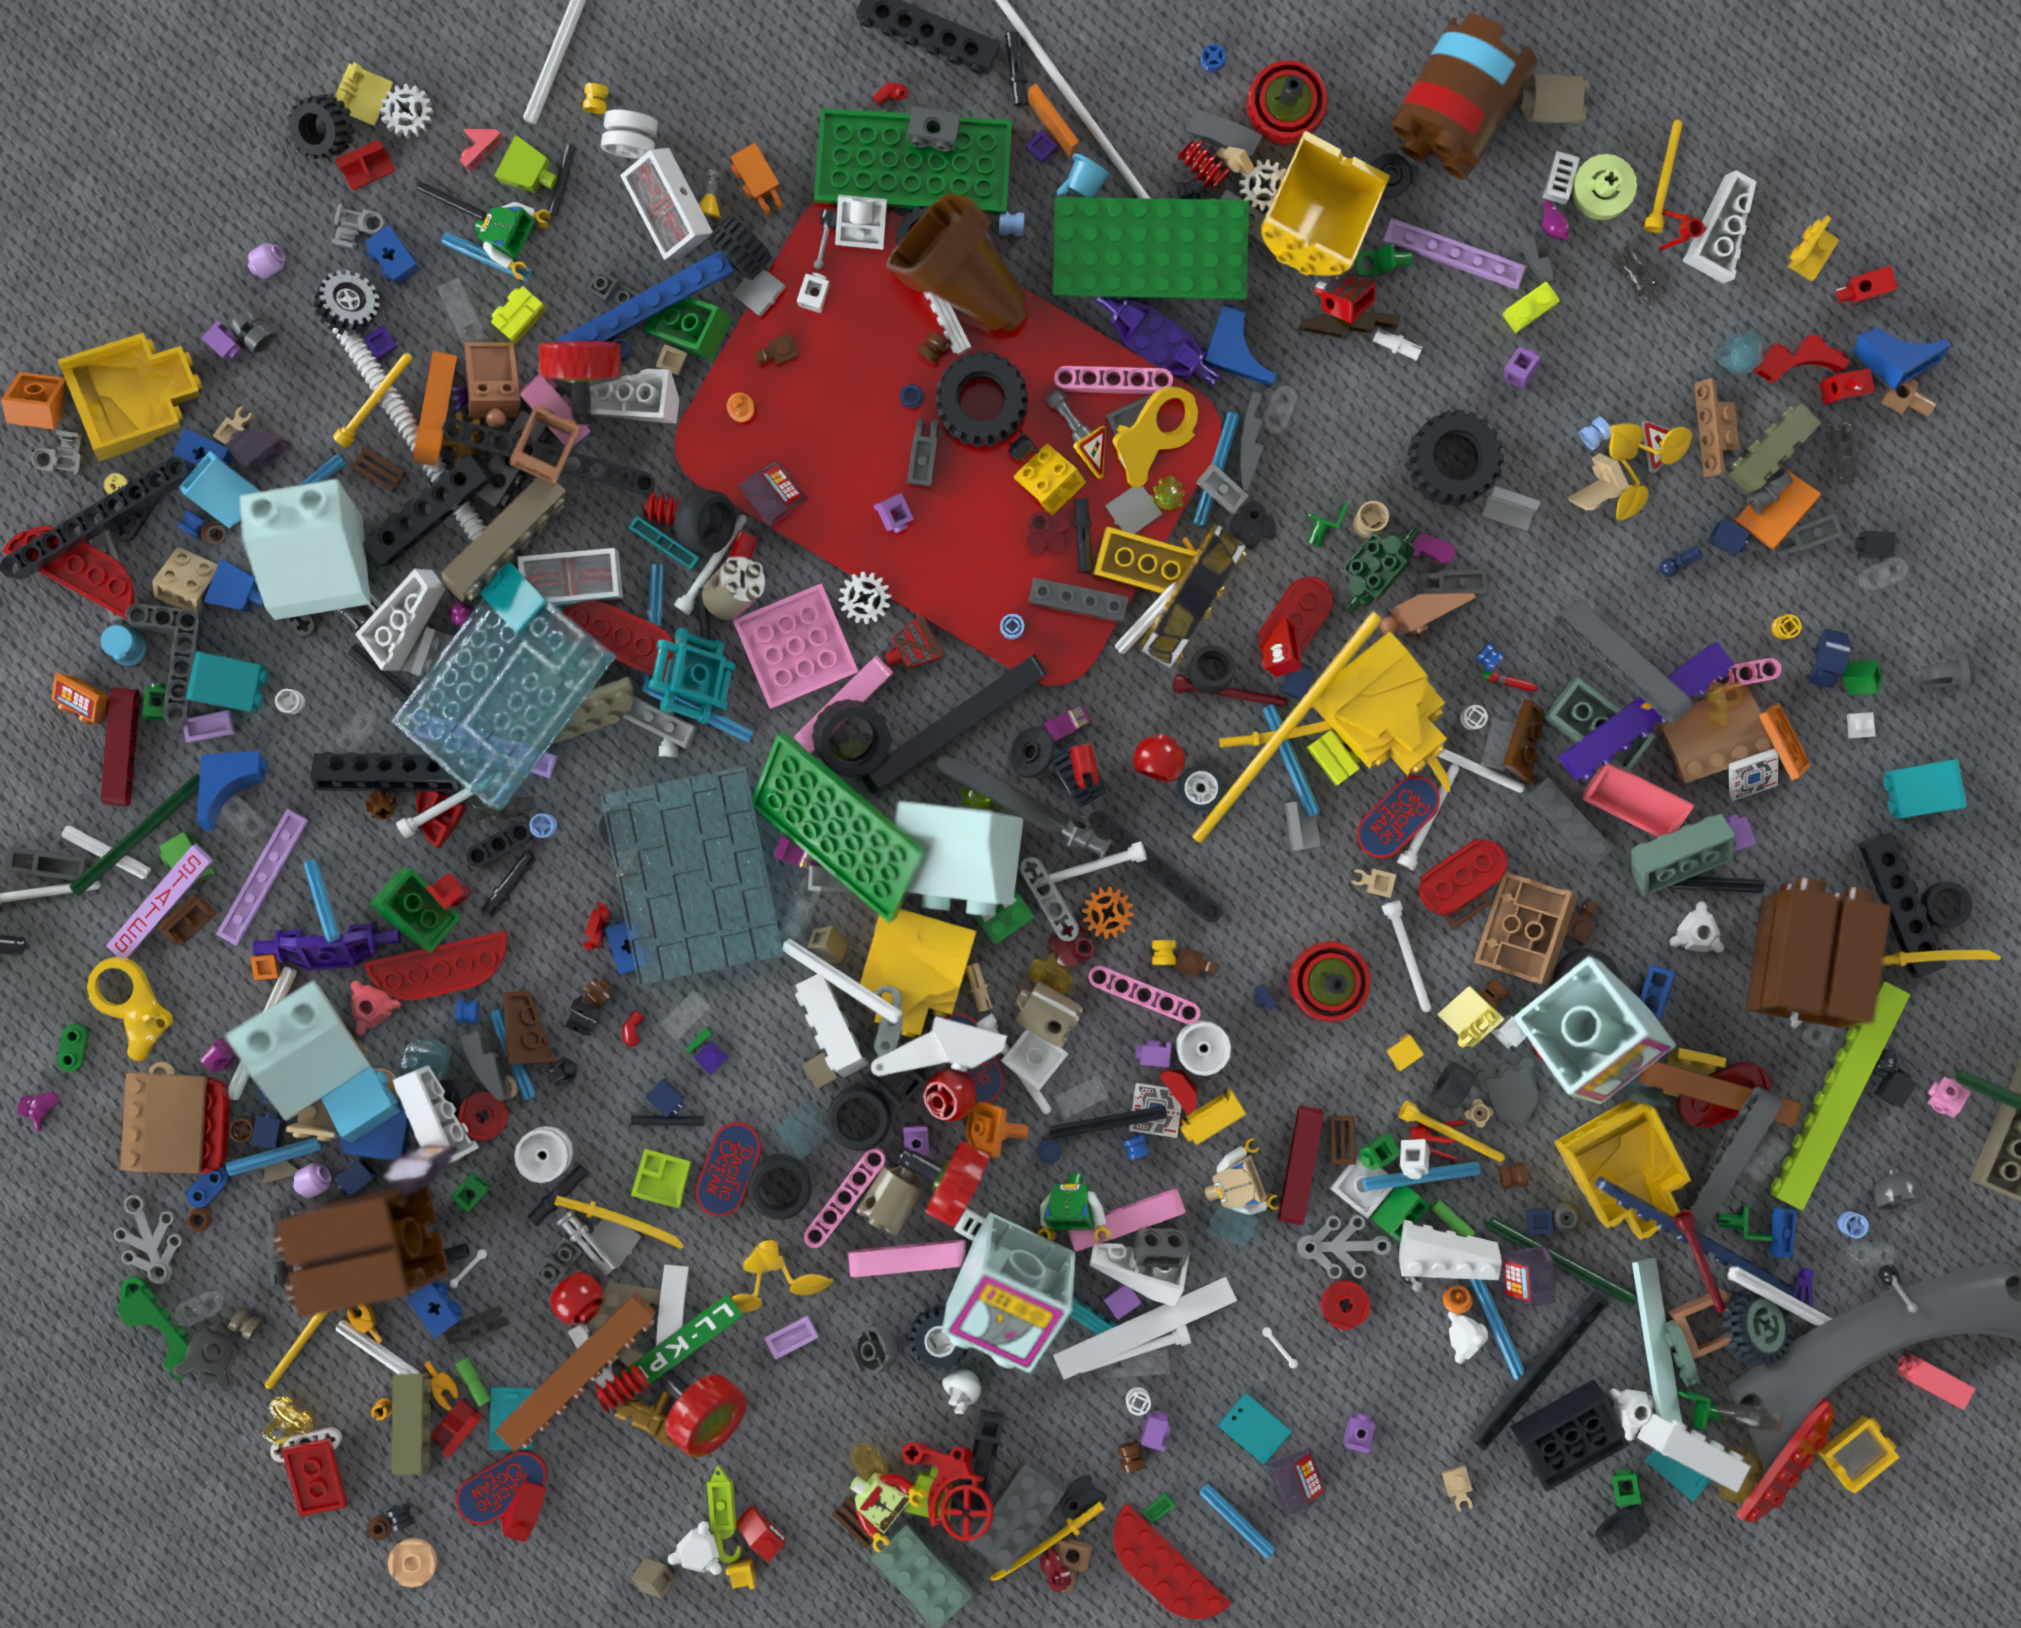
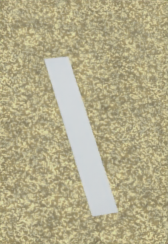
M1224 1277L1180 1297L1175 1307L1167 1304L1162 1305L1053 1356L1065 1380L1234 1303L1237 1299L1227 1278Z

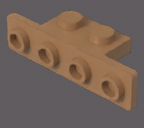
M1710 378L1694 384L1704 477L1724 474L1723 451L1740 450L1735 402H1718L1716 381L1714 378Z

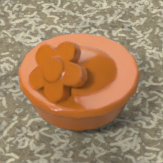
M735 393L728 399L727 411L733 420L746 422L752 418L755 405L747 394Z
M1459 1285L1447 1288L1442 1298L1446 1309L1456 1314L1467 1312L1473 1302L1469 1290Z

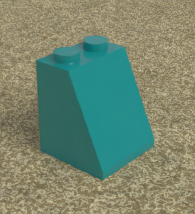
M196 651L186 699L257 713L258 709H261L264 697L261 695L263 685H266L268 681L267 666Z
M1958 759L1885 771L1883 785L1885 790L1889 792L1888 810L1894 819L1967 807Z

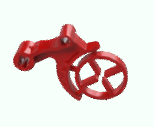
M922 1441L907 1443L902 1449V1458L906 1463L911 1465H935L938 1469V1474L930 1487L927 1506L931 1526H937L942 1522L944 1528L952 1537L962 1541L975 1540L985 1535L993 1523L994 1507L989 1495L983 1489L977 1487L978 1482H983L984 1477L973 1473L970 1460L973 1455L972 1450L969 1447H957L949 1454L938 1449H931L928 1444ZM914 1450H918L919 1454L917 1456L914 1455ZM962 1478L973 1480L972 1485H962L953 1489L949 1487L950 1484ZM964 1489L965 1509L971 1508V1490L977 1492L984 1499L987 1506V1511L972 1510L969 1512L971 1516H987L985 1526L974 1536H970L971 1518L969 1516L963 1519V1535L957 1533L948 1520L947 1515L965 1514V1510L947 1509L952 1496ZM945 1491L947 1495L943 1499L941 1505V1516L938 1517L939 1501L943 1492Z

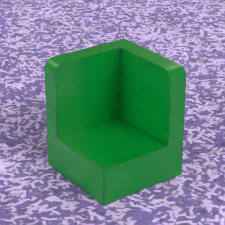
M1877 660L1850 661L1847 663L1843 675L1849 695L1878 694L1883 679Z

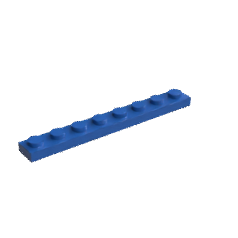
M717 251L556 339V341L608 342L729 276L735 270L728 257L721 251Z

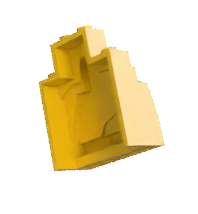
M144 332L57 360L99 462L154 442L156 437L181 428L179 420L183 419L178 405L174 407L173 405L201 397L198 389L203 387L198 374L192 375L190 367L194 365L189 352L184 353L182 347L178 346L156 353L152 339L146 340Z
M1390 631L1342 669L1313 705L1317 712L1369 769L1375 765L1381 766L1388 760L1389 755L1408 776L1413 771L1418 773L1426 766L1427 763L1425 761L1431 756L1436 758L1445 750L1443 746L1447 738L1432 723L1444 713L1442 710L1445 702L1427 681L1428 675Z
M900 909L896 919L890 923L879 915L860 984L873 993L885 985H891L900 991L902 996V1035L915 1038L916 1034L921 1035L929 1008L933 1009V1014L946 1017L947 1013L952 1014L977 930L961 927L904 909ZM889 992L882 993L881 998L892 1004L893 996ZM876 1013L874 1022L879 1023V1028L883 1016Z
M1638 1094L1554 1141L1578 1187L1586 1196L1599 1221L1606 1228L1617 1226L1623 1219H1626L1631 1231L1640 1240L1653 1236L1660 1229L1655 1225L1656 1221L1651 1218L1649 1222L1642 1219L1636 1214L1637 1210L1633 1208L1629 1210L1624 1209L1616 1203V1198L1599 1189L1595 1185L1599 1176L1608 1179V1183L1611 1181L1613 1182L1612 1184H1617L1672 1217L1680 1212L1670 1192L1682 1189L1691 1179L1655 1108Z

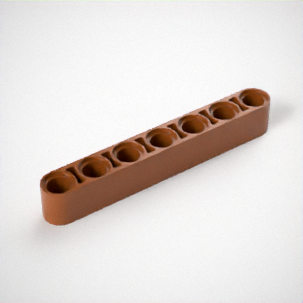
M1655 1061L1646 1068L1640 1077V1082L1739 1111L1753 1091V1088L1660 1061ZM1781 1097L1782 1104L1773 1121L1796 1126L1802 1103Z

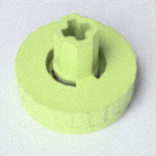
M1600 154L1589 158L1575 174L1571 195L1576 207L1584 215L1595 220H1608L1617 217L1632 203L1636 195L1637 179L1634 171L1624 159L1616 155ZM1593 190H1594V191L1596 192V194L1599 195L1600 197H1604V198L1610 197V198H1607V199L1599 198V197H1597V196L1594 194Z

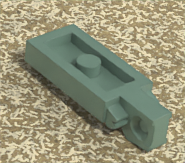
M1674 1319L1666 1322L1665 1325L1668 1332L1665 1333V1337L1671 1347L1674 1346L1676 1353H1673V1358L1677 1366L1682 1368L1679 1373L1680 1378L1687 1388L1700 1383L1696 1372L1697 1368L1682 1329Z

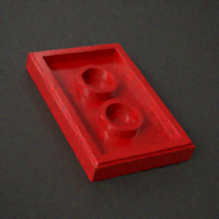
M331 1438L283 1447L282 1455L299 1517L347 1507L348 1501Z

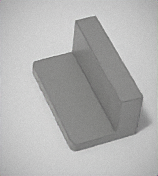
M1494 486L1490 489L1482 516L1526 531L1529 528L1533 513L1538 510L1541 501Z
M1301 801L1285 803L1292 851L1319 847L1320 839L1316 815L1308 817Z
M809 866L808 890L852 892L824 867Z

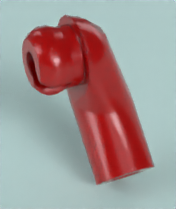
M889 82L875 93L872 98L880 106L888 98L905 99L908 96V89L903 84Z
M635 1010L622 1025V1040L631 1047L637 1046L640 1038L636 1035V1027L645 1018L638 1010Z

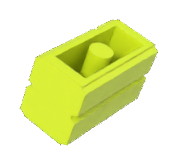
M1545 282L1507 308L1502 315L1516 334L1545 312L1555 307L1560 300L1550 285Z
M523 286L520 289H514L509 294L508 303L504 307L499 306L493 312V319L491 320V323L514 344L518 343L547 310L545 305Z
M1331 729L1306 748L1336 786L1360 769V766L1357 764L1360 762V759L1353 750L1348 752L1343 745L1345 741Z

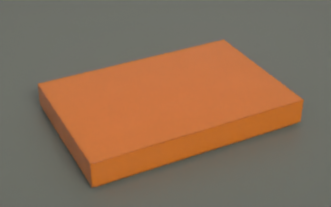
M1034 84L1028 89V103L1071 160L1073 154L1078 153L1079 140L1039 86Z
M1790 471L1788 473L1793 482H1791V485L1788 484L1789 487L1778 493V502H1772L1763 509L1761 515L1755 513L1752 510L1754 507L1748 505L1735 520L1738 526L1749 531L1752 536L1773 551L1821 498L1820 492Z
M1776 703L1768 707L1759 717L1791 780H1794L1811 767V764L1780 703Z

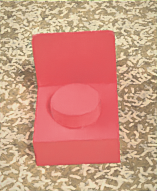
M464 129V132L475 145L467 147L461 155L462 158L459 160L470 173L504 140L497 129Z

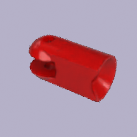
M739 531L728 558L744 557L751 560L759 538Z
M1084 744L1071 748L1069 751L1077 784L1085 789L1082 774L1091 772L1094 786H1096L1099 776L1092 745Z

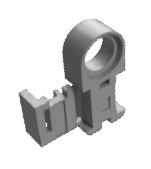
M339 204L334 220L338 228L335 239H332L331 242L336 246L355 250L357 243L354 241L356 235H359L358 230L361 233L374 235L386 226L385 220L377 212L363 209L362 213L344 209L345 206ZM373 217L380 220V225L375 230L369 229L367 225L368 221Z
M57 430L56 434L61 439V447L57 446V450L40 448L32 454V464L39 470L56 473L58 469L73 471L74 475L77 476L82 474L80 463H83L84 457L78 454L80 453L82 435L79 433ZM64 436L75 438V440L64 438ZM47 453L50 456V462L47 466L42 467L38 461L39 457Z

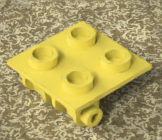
M349 63L335 97H337V101L342 100L345 103V109H350V116L375 126L381 113L380 108L384 106L381 100L387 99V91L391 90L394 82L362 69V66L357 63Z
M1468 986L1437 1014L1459 1035L1457 1042L1462 1048L1465 1046L1474 1047L1505 1020L1471 986Z

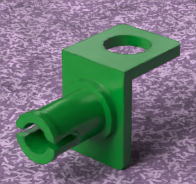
M1388 244L1378 251H1358L1355 257L1358 276L1383 275L1396 266L1409 267L1413 260L1410 251L1395 252L1394 244ZM1364 257H1369L1372 260L1373 267L1371 270H1366L1362 266V259Z
M1344 501L1335 523L1308 512L1307 516L1313 518L1315 524L1306 542L1313 545L1316 536H1318L1314 545L1321 548L1328 528H1339L1349 503Z
M1742 1204V1212L1740 1214L1718 1212L1719 1220H1727L1717 1221L1718 1228L1740 1229L1743 1239L1772 1241L1770 1234L1748 1233L1747 1204Z
M1677 1389V1394L1682 1397L1696 1400L1692 1425L1701 1430H1706L1708 1419L1727 1422L1729 1417L1723 1416V1414L1729 1415L1727 1407L1710 1405L1711 1398L1702 1393Z

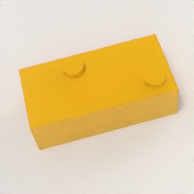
M1107 527L1093 575L1163 594L1173 583H1178L1182 587L1201 553Z

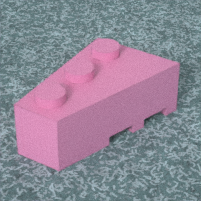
M539 373L519 390V394L532 409L535 406L538 408L546 407L552 410L555 416L562 419L564 417L573 419L571 400L565 394L562 397L555 390L558 386L551 378L542 377ZM578 425L580 426V431L574 445L591 432L587 427L588 425ZM548 426L566 446L570 435Z

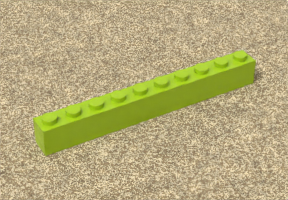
M1880 981L1874 1023L1855 1025L1847 1031V1041L1844 1047H1841L1836 1053L1835 1060L1837 1062L1833 1070L1830 1069L1825 1075L1824 1082L1826 1084L1823 1090L1818 1091L1813 1101L1815 1106L1812 1112L1806 1114L1803 1120L1804 1128L1801 1134L1795 1136L1792 1142L1794 1148L1790 1156L1787 1155L1781 1165L1783 1170L1780 1176L1773 1180L1770 1195L1802 1211L1804 1210L1911 994L1885 981Z

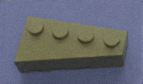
M1802 403L1794 407L1789 405L1780 414L1783 418L1778 423H1771L1764 430L1766 435L1761 440L1757 438L1747 447L1749 453L1744 458L1740 455L1730 465L1733 469L1728 475L1747 494L1761 488L1767 482L1765 480L1780 468L1778 464H1782L1795 452L1794 447L1800 446L1822 423Z
M428 1373L393 1375L391 1475H417L431 1471V1405L429 1403L431 1379H428Z

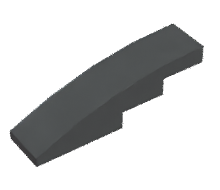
M1255 391L1250 396L1245 413L1239 450L1240 488L1246 493L1264 447L1255 443L1263 421L1254 417L1262 394Z

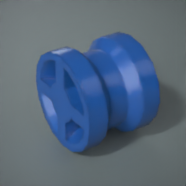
M1209 44L1202 51L1200 62L1203 69L1207 72H1218L1223 67L1226 54L1222 46Z
M187 509L185 518L179 521L177 526L197 539L200 535L199 531L206 521Z
M1489 642L1474 659L1485 665V670L1489 672L1502 660L1505 654L1502 651H1497L1495 645Z
M458 1000L456 1005L457 1024H463L464 1022L478 1024L480 1013L479 1001L465 1002V1000Z
M1145 1134L1122 1141L1123 1146L1128 1150V1160L1137 1159L1151 1153L1149 1147L1145 1144Z

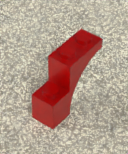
M1809 334L1801 341L1792 355L1784 345L1773 343L1765 350L1751 371L1769 384H1772L1785 371L1796 366L1818 365L1839 373L1846 368L1850 361L1845 358L1843 352L1826 345V341L1822 337Z

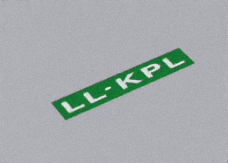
M726 1294L635 1361L633 1365L640 1368L649 1383H652L742 1317L743 1314L729 1295ZM630 1366L625 1369L628 1373L631 1372Z

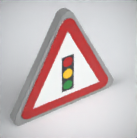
M1642 421L1641 426L1644 430L1645 446L1658 450L1662 449V440L1671 429L1649 421ZM1646 451L1649 472L1655 473L1664 465L1661 462V455Z

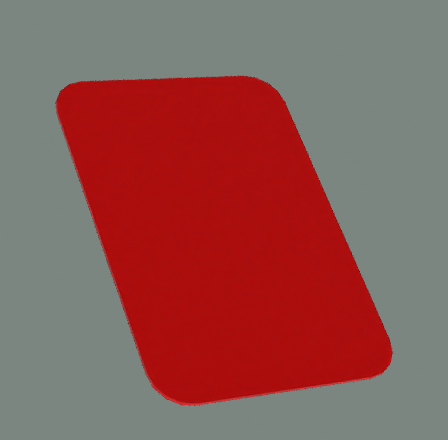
M813 202L802 214L768 272L786 286L785 289L775 299V304H771L761 317L747 307L680 420L675 435V452L683 472L698 486L722 492L729 497L733 506L849 575L856 574L858 578H861V572H865L867 577L871 573H875V580L882 577L881 585H889L885 593L892 595L890 599L919 616L923 615L929 622L1009 669H1013L1033 654H1036L1049 673L1036 683L1045 686L1065 685L1082 677L1097 659L1118 622L1028 604L1033 578L1128 597L1127 606L1130 603L1138 587L1093 575L1105 529L1110 527L1121 530L1119 525L1114 524L1115 520L1105 506L1132 487L1127 482L1126 470L1118 458L1117 449L1113 444L1115 435L1106 415L1153 394L1064 392L1067 396L1066 403L1082 425H1087L1091 431L1100 426L1106 427L1103 478L1101 479L1094 475L1079 453H1077L1074 448L1075 441L1072 438L1073 432L1067 425V421L1059 414L1057 409H1052L1049 406L1046 398L1053 391L1057 390L1054 383L1055 372L1062 366L1159 367L1023 287L1021 288L1026 295L1023 306L1027 309V315L1022 323L1011 331H1007L1003 327L992 330L951 305L971 345V350L963 354L969 353V355L976 354V351H983L984 354H989L991 351L997 353L998 357H1006L1013 366L1016 365L1020 370V375L1024 377L1026 389L1028 390V405L1025 419L1020 424L1018 431L1014 435L1011 434L1008 440L1003 443L1001 441L995 443V446L992 447L981 445V448L974 447L973 444L969 443L967 445L960 442V439L953 438L947 428H944L936 406V388L938 381L940 382L941 374L950 367V363L956 359L958 361L961 359L963 354L958 356L957 353H953L949 346L945 352H940L939 361L936 365L931 364L918 354L917 348L920 344L927 342L926 336L930 331L938 334L949 345L952 343L950 339H946L943 333L945 329L943 326L940 327L937 321L938 315L936 312L933 313L930 307L932 304L930 299L927 300L923 292L908 288L886 265L889 256L897 246L896 232L900 221L904 217L886 208L883 249L835 245L836 227L829 229L822 259L824 265L822 269H816L814 262L818 259L825 229L820 223L821 210L837 213L838 204ZM813 273H818L825 276L826 280L829 281L830 287L822 313L798 306L797 299L805 274L812 275ZM817 289L811 291V296L816 297L819 295ZM788 333L791 334L799 354L798 358L780 365H776L774 359L758 365L754 352L769 349L768 341ZM1062 374L1058 378L1062 384H1069L1072 381L1071 376L1068 374ZM1090 374L1082 378L1083 382L1087 385H1092L1096 382L1095 377ZM1110 375L1107 377V382L1115 386L1120 383V379L1116 375ZM1133 376L1131 378V382L1135 386H1141L1144 383L1143 378L1140 376ZM1163 376L1155 379V383L1160 387H1165L1168 384L1167 379ZM1174 376L1171 386L1182 388L1196 398L1198 415L1197 423L1192 431L1195 436L1181 447L1158 450L1148 470V479L1143 487L1149 496H1153V501L1162 512V515L1135 533V535L1163 543L1167 540L1197 489L1198 484L1196 482L1213 462L1221 436V419L1213 403L1197 389ZM977 378L969 381L964 385L959 396V404L964 414L976 421H988L1000 414L1005 403L1004 392L1000 385L987 378ZM909 384L919 386L924 395L922 404L915 409L906 408L900 401L902 388ZM735 393L747 394L754 402V414L746 422L733 420L727 411L728 399ZM1180 398L1169 399L1160 406L1158 410L1160 417L1156 419V422L1161 432L1174 431L1181 425L1185 417V407ZM918 418H923L924 421L921 435L923 437H930L931 423L933 420H938L936 436L938 441L931 487L907 484L913 435L916 434ZM1021 429L1033 441L1039 451L1046 444H1049L1076 467L1086 481V484L1054 514L1063 516L1071 525L1067 531L1062 533L1065 540V548L1062 553L1052 552L1045 548L1042 554L1036 557L1031 553L1027 545V537L1030 533L1028 528L1030 516L1036 512H1044L1049 516L1051 515L1044 509L1039 500L1014 478V475L1036 454L1035 451L1031 452L1024 458L1026 461L1023 462L1021 459L1016 461L1008 452L1011 448L1008 443H1013L1022 436L1019 433ZM775 464H778L803 495L802 498L788 506L783 504L760 474ZM902 493L914 520L907 522L908 528L897 533L894 532V529L887 531L874 505ZM1074 499H1089V519L1092 520V526H1090L1092 572H1078L1076 527H1073V521H1075ZM890 512L893 519H895L896 516L894 512ZM1038 520L1035 522V526L1041 529L1044 527V522ZM863 582L866 585L872 587L873 589L876 588V586L870 582ZM1008 614H1016L1024 621V632L1018 639H1007L1001 633V621Z

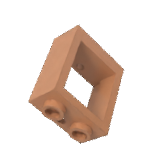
M535 406L511 457L510 465L556 485L578 437L580 426L577 425L576 421L568 417L562 419L555 416L554 412L546 407L538 408ZM537 421L570 435L556 468L522 453Z
M1720 1288L1718 1290L1726 1306L1727 1302H1731L1729 1298L1732 1294ZM1709 1293L1668 1311L1671 1320L1674 1319L1682 1329L1693 1359L1726 1346L1731 1341V1338H1725V1335L1700 1346H1697L1685 1316L1713 1305L1714 1303Z

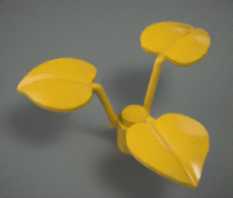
M1619 424L1610 426V455L1614 460L1623 463L1634 481V486L1629 485L1619 497L1616 510V519L1618 521H1623L1637 514L1645 506L1649 495L1648 488L1640 486V481L1626 460L1633 459L1639 448L1661 455V462L1663 464L1675 463L1688 450L1692 439V430L1685 427H1677L1670 430L1662 440V449L1658 450L1640 444L1644 438V430L1639 425Z
M767 1240L759 1243L743 1264L745 1271L757 1273L754 1292L751 1295L741 1293L732 1296L731 1299L742 1313L752 1312L760 1308L762 1300L756 1297L759 1292L761 1275L765 1271L782 1268L788 1283L792 1285L789 1288L790 1292L796 1295H812L821 1292L833 1282V1278L828 1279L821 1275L807 1274L793 1280L785 1266L783 1256H779L778 1243L774 1240Z

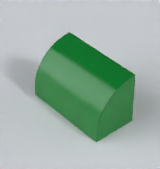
M1398 1186L1371 1219L1398 1242H1401L1404 1220L1412 1221V1224L1415 1225L1430 1205L1408 1186Z

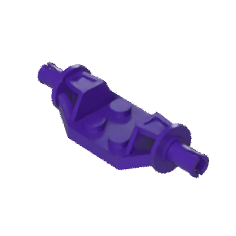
M1098 297L1095 303L1113 314L1110 324L1115 327L1123 346L1159 368L1167 369L1173 376L1185 377L1188 380L1192 375L1196 374L1210 384L1211 387L1214 386L1221 376L1220 373L1204 363V357L1207 353L1205 351L1202 352L1193 336L1154 307L1132 301V298L1129 297L1122 302L1114 297ZM1119 319H1121L1130 327L1129 331L1124 327V325L1119 321ZM1176 362H1178V363H1180V364H1182V365H1184V366L1190 368V370H1186V369H1184V368H1182V367H1179V366H1177V365H1174V364H1175Z
M373 921L369 922V924L349 925L347 934H339L338 940L328 942L325 936H305L302 929L290 931L280 929L276 930L274 940L254 941L253 953L255 956L276 954L279 963H284L288 960L308 971L357 967L370 955H377L380 945L400 944L401 931L397 928L379 931L376 922ZM368 941L367 945L359 949V944Z

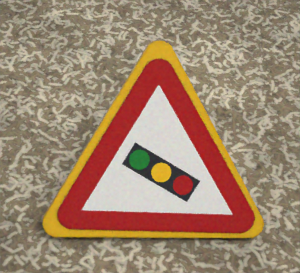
M1105 426L1098 427L1074 443L1075 450L1098 479L1103 478Z

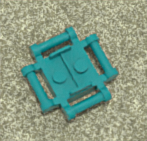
M678 628L675 634L676 643L658 640L656 648L659 650L653 678L649 680L648 688L665 692L660 705L662 711L668 713L673 711L695 718L699 723L706 724L710 718L711 708L718 711H727L728 703L726 699L731 675L735 672L736 664L726 661V657L722 656L724 642L719 640L712 641L688 633L687 629ZM686 642L711 650V652L687 645ZM669 651L673 653V657L668 661L665 682H663L662 678ZM675 696L700 703L701 709L698 710L674 702Z

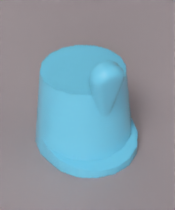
M1074 153L1072 156L1074 165L1067 180L1057 190V195L1064 197L1067 191H1070L1078 197L1094 198L1108 178L1109 173L1092 160Z
M114 625L108 627L102 633L101 646L103 650L120 665L133 666L141 662L145 657L147 647L141 631L132 629L130 625Z

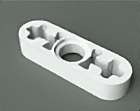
M329 1427L277 1440L272 1445L270 1453L275 1461L284 1462L282 1452L278 1453L277 1451L281 1444L283 1447L292 1446L293 1444L297 1445L300 1444L303 1438H308L311 1441L322 1440L329 1433L330 1437H335V1441L332 1444L333 1448L336 1449L341 1444L342 1435L338 1429Z

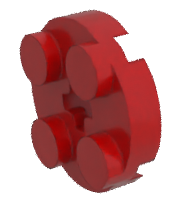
M600 902L595 904L598 910H592L586 927L585 935L589 936L588 942L583 941V948L594 951L596 948H602L605 938L602 935L604 926L608 927L612 916L608 905Z
M480 1091L469 1096L461 1104L458 1117L460 1124L464 1122L469 1131L466 1133L468 1136L477 1140H488L499 1135L504 1130L508 1122L509 1113L505 1101H499L489 1091ZM483 1109H486L487 1114L490 1115V1118L486 1119L485 1122H481V1117L477 1116L478 1112H482Z
M1340 1280L1332 1282L1323 1292L1321 1309L1323 1316L1332 1326L1342 1330H1349L1366 1320L1370 1310V1302L1366 1292L1359 1284L1350 1280ZM1347 1298L1352 1306L1342 1311L1339 1302Z

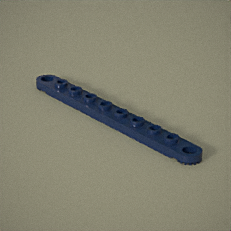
M1599 1176L1595 1185L1605 1193L1616 1198L1618 1205L1626 1210L1630 1208L1637 1210L1636 1214L1642 1219L1649 1222L1651 1218L1657 1222L1655 1225L1667 1233L1672 1230L1676 1233V1238L1686 1244L1689 1243L1685 1232L1677 1228L1674 1217L1617 1184H1612L1613 1182L1611 1181L1608 1183V1179ZM1694 1229L1705 1255H1708L1710 1252L1715 1255L1714 1259L1722 1265L1727 1266L1729 1263L1739 1267L1793 1297L1796 1289L1787 1284L1786 1281L1784 1282L1779 1277L1774 1276L1767 1270Z

